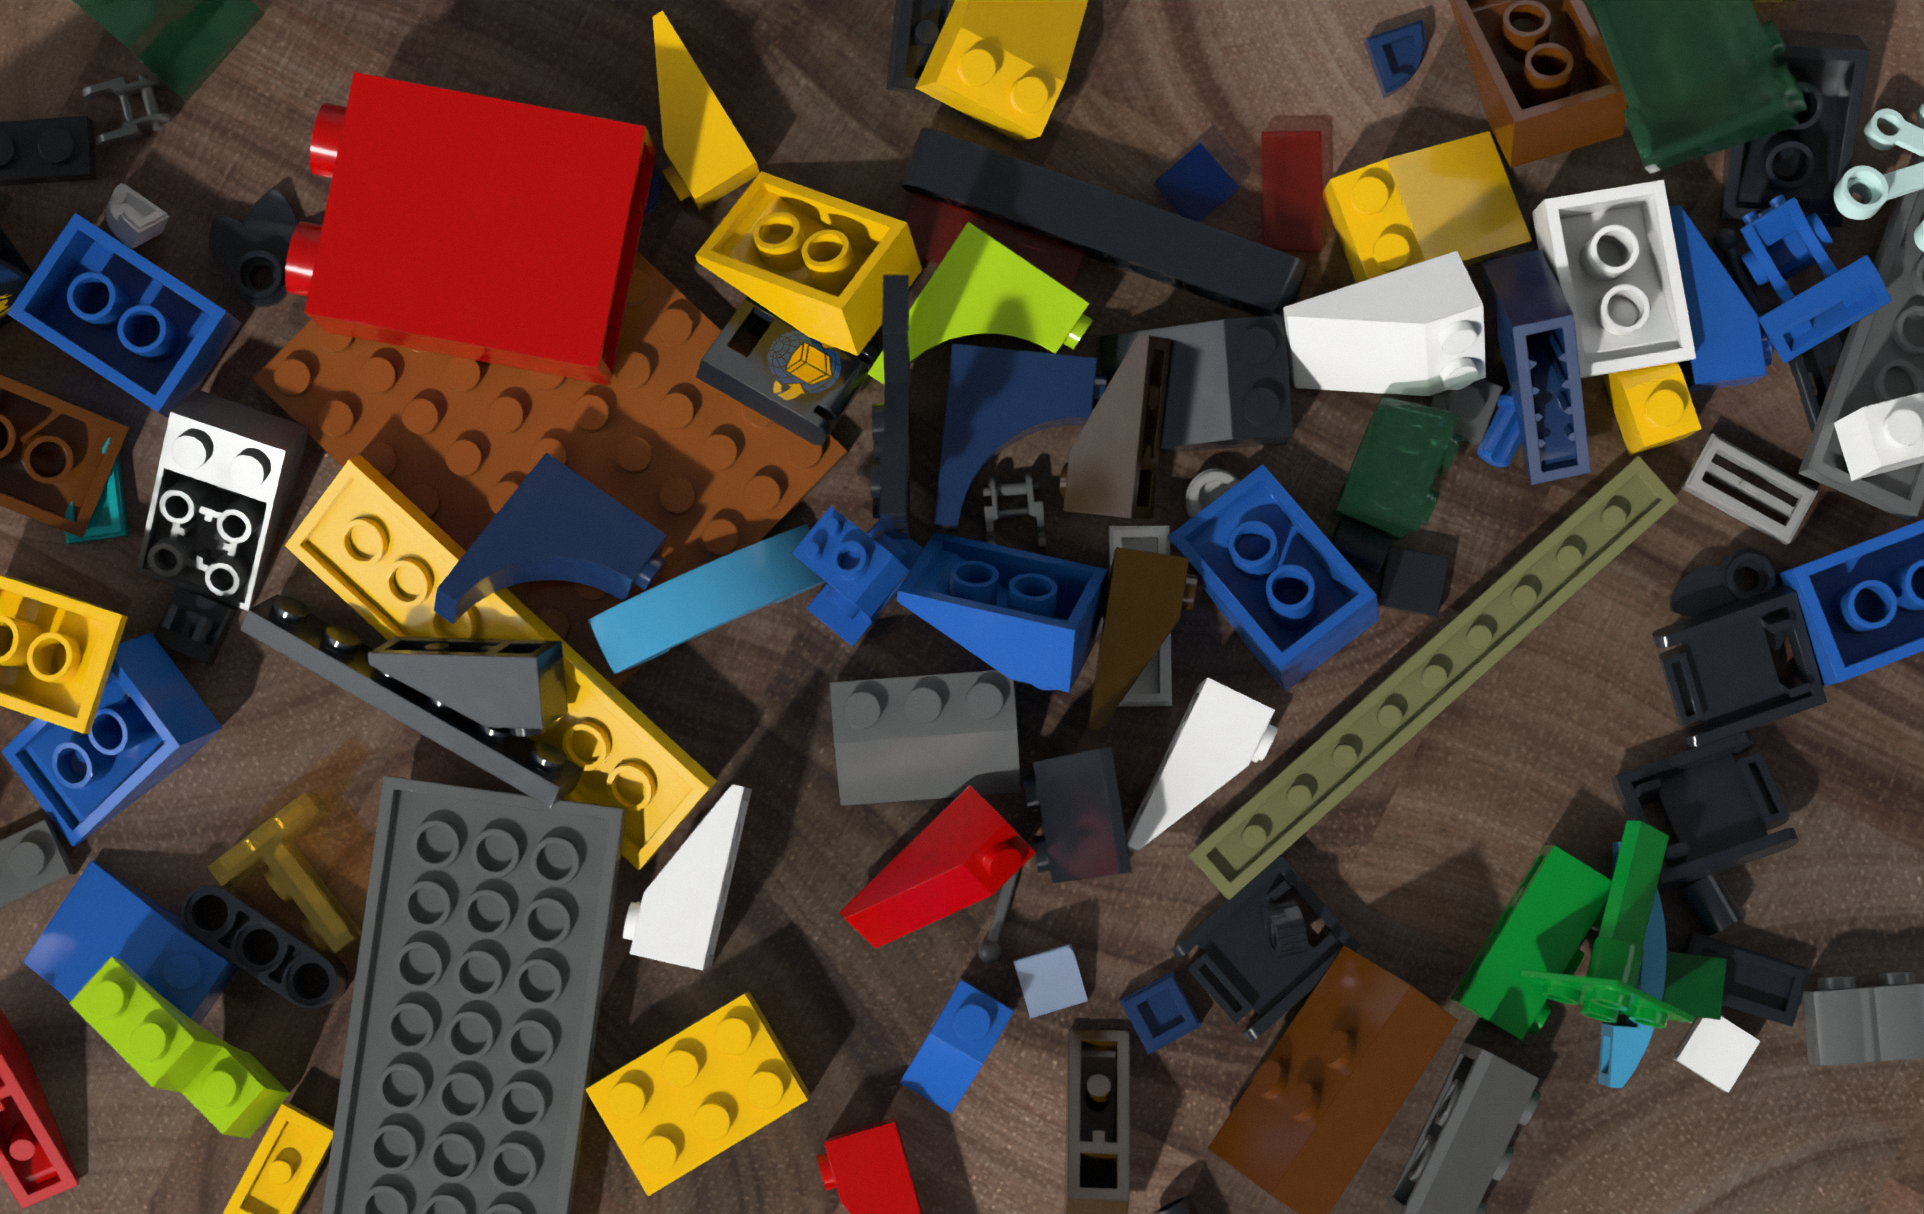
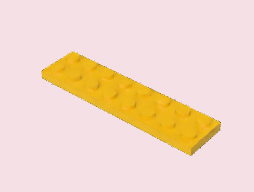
M361 455L348 460L285 544V547L388 641L394 637L562 641L568 712L548 725L546 732L527 737L537 743H546L557 747L565 753L567 760L583 768L575 789L561 800L627 809L621 855L638 870L643 868L717 783L714 777L507 588L492 593L477 602L454 625L434 612L438 586L466 551Z

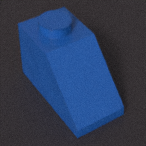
M960 978L899 1083L952 1114L1014 1012L1013 1008L965 979Z

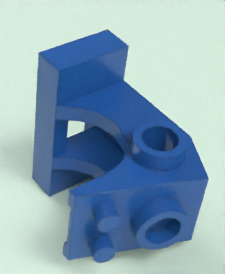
M1779 195L1769 202L1772 207L1759 214L1756 211H1752L1742 218L1746 226L1740 230L1750 251L1740 257L1757 286L1759 287L1769 281L1783 303L1758 318L1774 349L1785 364L1892 302V299L1878 270L1868 255L1839 271L1824 250L1825 247L1833 243V240L1818 215L1814 212L1805 217L1795 197L1786 201L1783 195ZM1816 263L1825 279L1795 296L1785 281Z
M830 506L792 552L796 558L827 583L806 609L854 648L897 596L899 587L924 549L910 537L909 539H891L883 532L881 519L866 534Z

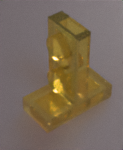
M304 792L207 866V868L221 886H235L266 862L270 868L264 873L267 882L283 901L288 902L293 898L307 917L301 921V925L310 939L321 950H325L329 946L334 953L346 952L361 940L362 932L293 843L296 838L331 812L317 793Z

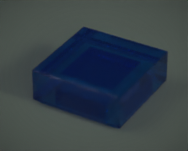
M1201 143L1154 183V186L1180 216L1199 223L1237 193L1239 186Z

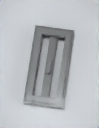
M1713 433L1708 435L1702 445L1701 453L1696 456L1691 466L1692 469L1683 480L1680 488L1783 545L1790 544L1818 491ZM1717 454L1798 498L1796 505L1793 507L1711 462L1713 457ZM1704 474L1787 519L1785 525L1774 521L1703 482L1701 479Z

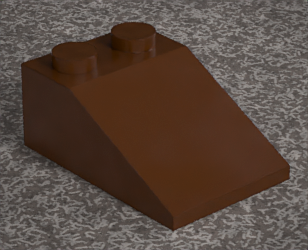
M1449 0L1488 123L1510 168L1623 135L1629 88L1583 0Z
M0 373V506L83 538L129 427ZM110 437L104 454H102V448L104 447L106 441ZM71 501L74 508L75 522L65 518V512Z

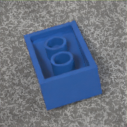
M1263 464L1168 535L1170 543L1179 555L1189 558V569L1193 574L1198 575V581L1241 640L1284 692L1380 620L1375 592Z
M935 532L899 587L897 602L1009 679L1032 684L1041 690L1070 692L1102 632L1108 569Z
M150 632L119 644L89 735L35 718L1 752L69 844L74 847L82 843L186 763L223 727Z
M91 860L23 961L71 1001L111 957L122 959L155 991L199 1025L239 968L195 938L185 928L180 917L95 860Z

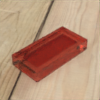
M1321 131L1261 132L1262 245L1285 253L1322 252L1324 250Z

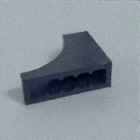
M1535 250L1481 262L1488 316L1493 325L1506 367L1520 430L1526 474L1531 485L1591 473L1574 314L1541 250Z
M952 344L934 529L958 532L962 510L972 486L986 466L1004 449L1016 441L1041 430L1059 426L1085 425L1092 410H1094L1106 389L1107 376L1095 374L1097 358Z
M546 452L438 586L433 611L454 625L467 610L488 595L512 585L537 580H564L582 583L607 592L624 602L629 599L638 586L647 591L662 572L667 561L661 558L660 555L667 535Z

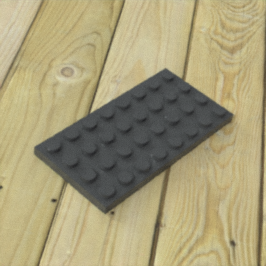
M384 776L322 1214H571L588 1096L585 1089L589 1087L627 809L568 800H560L550 808L525 794L397 776Z

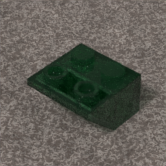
M1382 397L1373 409L1331 514L1339 518L1345 516L1393 536L1395 541L1400 540L1412 530L1417 532L1421 525L1426 526L1440 493L1431 489V485L1435 476L1439 477L1444 468L1447 470L1450 468L1462 440L1461 435L1453 432L1459 416L1445 410Z

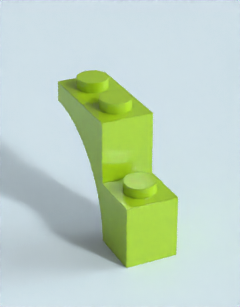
M111 957L69 1003L151 1087L182 1093L223 1135L250 1139L291 1094L251 1053L223 1041L190 1019L147 984L122 959Z

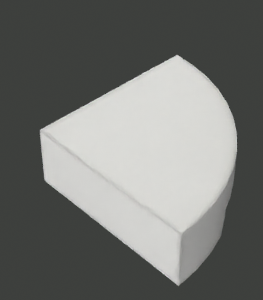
M122 183L115 188L105 211L108 226L130 249L163 233L170 218L165 211Z

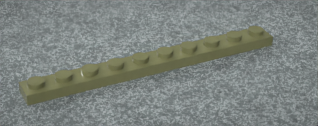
M1640 456L1634 458L1187 855L1227 900H1230L1679 500Z

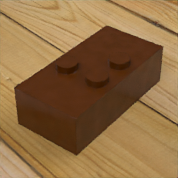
M1344 945L1266 1062L1258 1068L1252 1083L1212 1140L1208 1149L1296 1213L1329 1214L1458 1022V1019L1410 984Z

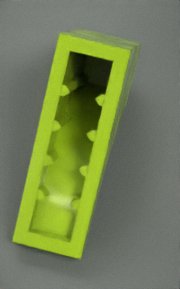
M968 222L909 310L908 340L910 364L927 351L942 343L974 334L1014 336L1038 344L1054 354L1058 353L1063 344L1074 350L1093 322L1091 318L1084 314L1091 303L974 224ZM882 351L867 374L885 385Z

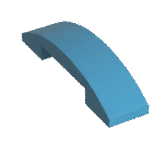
M808 525L791 529L704 564L589 619L587 622L612 676L663 655L670 648L775 602L778 604L825 583L821 577L792 554L810 532Z
M1613 842L1611 880L1613 879L1621 842ZM1656 889L1642 947L1644 955L1636 989L1662 1001L1666 976L1667 942L1661 899L1658 889ZM1626 1015V1024L1602 1023L1598 1083L1611 1088H1623L1641 1061L1655 1028L1635 1023L1629 1020V1015Z

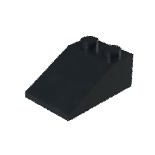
M1737 27L1729 82L1720 208L1721 218L1743 220L1742 218L1752 211H1756L1759 214L1772 207L1769 202L1775 197L1783 195L1786 201L1795 197L1805 217L1815 212L1824 226L1842 227L1843 215L1836 207L1834 189L1845 173L1851 169L1870 52L1858 35Z
M1284 315L1222 319L1100 336L1102 375L1107 376L1106 388L1138 334L1171 339L1159 453L1286 445L1292 438L1293 430Z
M1112 747L1033 762L1034 775L1023 777V785L1028 813L1040 811L1043 835L1032 837L1038 873L1049 871L1051 883H1059L1132 872Z

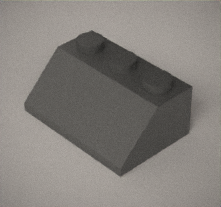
M998 670L830 682L833 737L841 806L958 797L969 785L980 795L1021 792L1014 680L1009 679Z
M1463 1042L1385 1207L1394 1214H1486L1488 1204L1481 1200L1491 1179L1500 1181L1511 1163L1514 1148L1508 1146L1518 1123L1526 1126L1538 1106L1541 1094L1534 1089L1539 1078L1484 1049Z

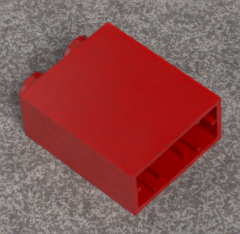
M354 72L347 107L324 103L320 107L315 120L310 146L311 173L316 176L332 178L323 224L319 225L300 221L295 227L286 260V290L289 294L307 297L304 313L327 333L611 386L657 151L646 126Z

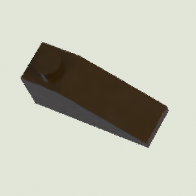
M1138 334L1069 450L1068 462L1063 466L1060 475V492L1062 497L1065 498L1063 511L1131 519H1153L1171 344L1170 338Z
M1116 547L1113 554L1087 731L1099 733L1179 621L1181 609L1192 611L1198 575L1187 573L1189 558Z
M1069 1029L1064 1214H1128L1130 1202L1129 1031Z

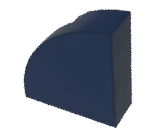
M1423 20L1366 38L1364 44L1383 98L1403 88L1418 69L1426 44Z

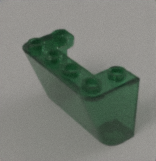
M1584 0L1593 9L1629 109L1623 112L1643 166L1649 173L1800 125L1797 113L1807 110L1805 99L1795 75H1791L1787 64L1779 66L1776 57L1785 54L1786 50L1775 21L1771 19L1762 22L1755 3L1757 0Z

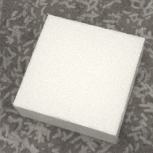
M1722 1016L1720 1020L1698 1017L1673 1056V1059L1716 1087L1729 1093L1760 1043V1040Z

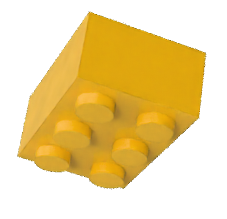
M750 991L585 1089L647 1196H650L806 1102L811 1096Z

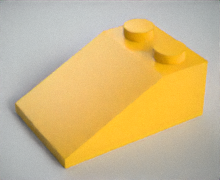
M955 0L916 85V89L1017 142L1041 137L1065 84L1088 0Z
M1490 131L1387 158L1329 180L1322 193L1356 283L1454 251H1458L1466 267L1529 244L1532 241Z
M762 171L695 254L700 265L809 338L859 356L882 325L883 275H909L910 287L922 271L907 222Z
M0 573V706L89 735L128 616Z

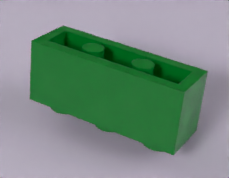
M1543 845L1450 999L1511 1038L1522 1041L1527 1032L1535 1035L1546 1022L1553 1004L1546 1001L1548 998L1542 996L1544 987L1520 976L1521 970L1574 975L1584 957V952L1578 949L1590 928L1596 932L1601 928L1612 880L1557 846Z

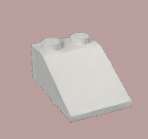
M1664 180L1544 199L1532 212L1538 250H1541L1574 314L1581 378L1696 359Z
M1458 251L1283 307L1291 379L1295 388L1431 396L1446 390L1463 389L1474 381L1486 378L1484 305Z
M1206 678L1199 683L1126 834L1128 850L1139 851L1248 767L1250 761L1256 763L1258 760L1263 761L1278 730L1277 727L1269 724L1275 710L1210 678Z
M732 784L645 890L642 902H631L623 931L624 939L633 940L630 954L699 970L712 967L752 789Z

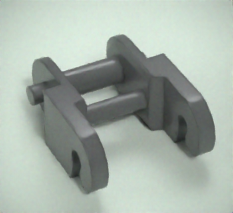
M147 74L139 76L138 81L130 83L122 76L88 86L82 90L84 99L87 101L96 100L98 94H103L106 97L115 95L120 97L126 122L122 123L121 129L97 136L95 140L98 148L110 147V142L122 145L146 138L144 130L153 128V131L161 130V125L170 121L169 114L159 112L154 89L161 85L158 78H148ZM141 94L147 116L135 119L129 97Z
M1031 472L1026 473L1025 481L996 484L994 476H989L990 487H983V496L991 495L992 506H984L987 543L995 544L993 523L998 522L1000 518L1029 516V518L1036 520L1038 548L1047 549L1043 502H1034L1033 491H1040V483L1032 482ZM1027 494L1028 507L999 510L997 497Z

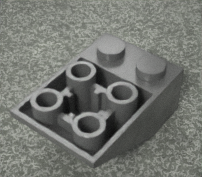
M198 389L193 391L170 411L136 573L179 586L188 591L247 611L252 608L297 483L310 427Z

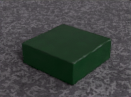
M1667 951L1662 1001L1694 1017L1720 1020L1727 959Z

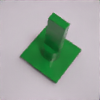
M1627 820L1599 936L1594 942L1586 976L1521 970L1520 976L1543 986L1542 996L1550 1000L1570 1005L1582 1004L1580 1013L1595 1020L1616 1023L1618 1015L1622 1014L1629 1015V1020L1635 1023L1660 1029L1666 1028L1667 1020L1694 1023V1016L1636 989L1644 955L1642 947L1669 835L1642 821Z

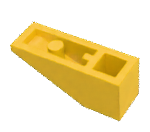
M661 11L652 18L663 149L671 164L662 172L680 202L690 196L700 211L755 178L760 172L750 150L665 13Z
M1678 362L1602 375L1629 456L1687 438L1702 429Z

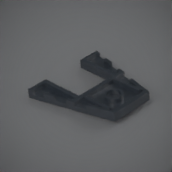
M883 275L882 339L885 393L884 403L872 404L874 461L871 463V498H873V519H881L883 532L891 539H909L910 528L909 275Z

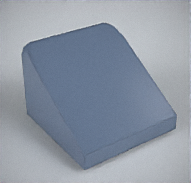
M1072 943L1013 960L1030 1019L1088 1001Z

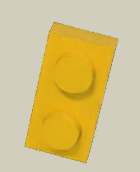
M288 1102L282 1103L223 1213L295 1214L332 1146L334 1127Z

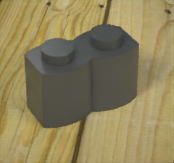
M1915 971L1877 973L1878 985L1856 987L1854 975L1817 978L1818 990H1807L1802 995L1808 1064L1822 1066L1924 1058V982H1916Z

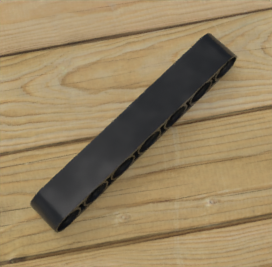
M922 128L920 130L900 185L907 192L925 200L1257 317L1283 316V307L1297 302L1309 268L1306 262L1285 252L933 129Z

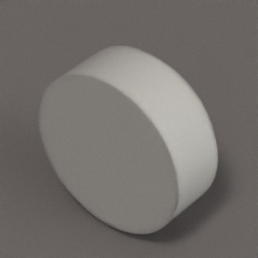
M1209 469L1198 474L1189 484L1185 494V508L1189 517H1194L1239 483L1240 480L1234 474L1223 469Z

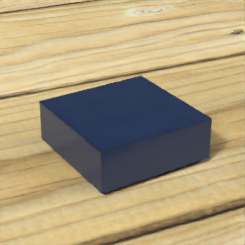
M1172 971L1119 999L1148 1055L1202 1026Z

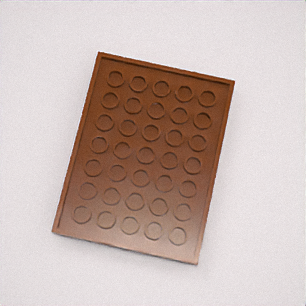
M638 251L611 386L327 333L312 319L252 379L298 424L310 427L308 434L342 467L345 466L349 459L361 455L465 551L475 542L547 452L667 535L660 555L667 562L649 589L725 555L765 540L848 454L847 450L830 434L822 445H814L698 379L696 374L701 360L722 331ZM735 343L733 344L731 349L748 357ZM537 580L506 587L618 691L646 663L644 662L615 676H612L587 621L623 602L615 596L595 587L564 580ZM638 586L629 599L645 592V590Z

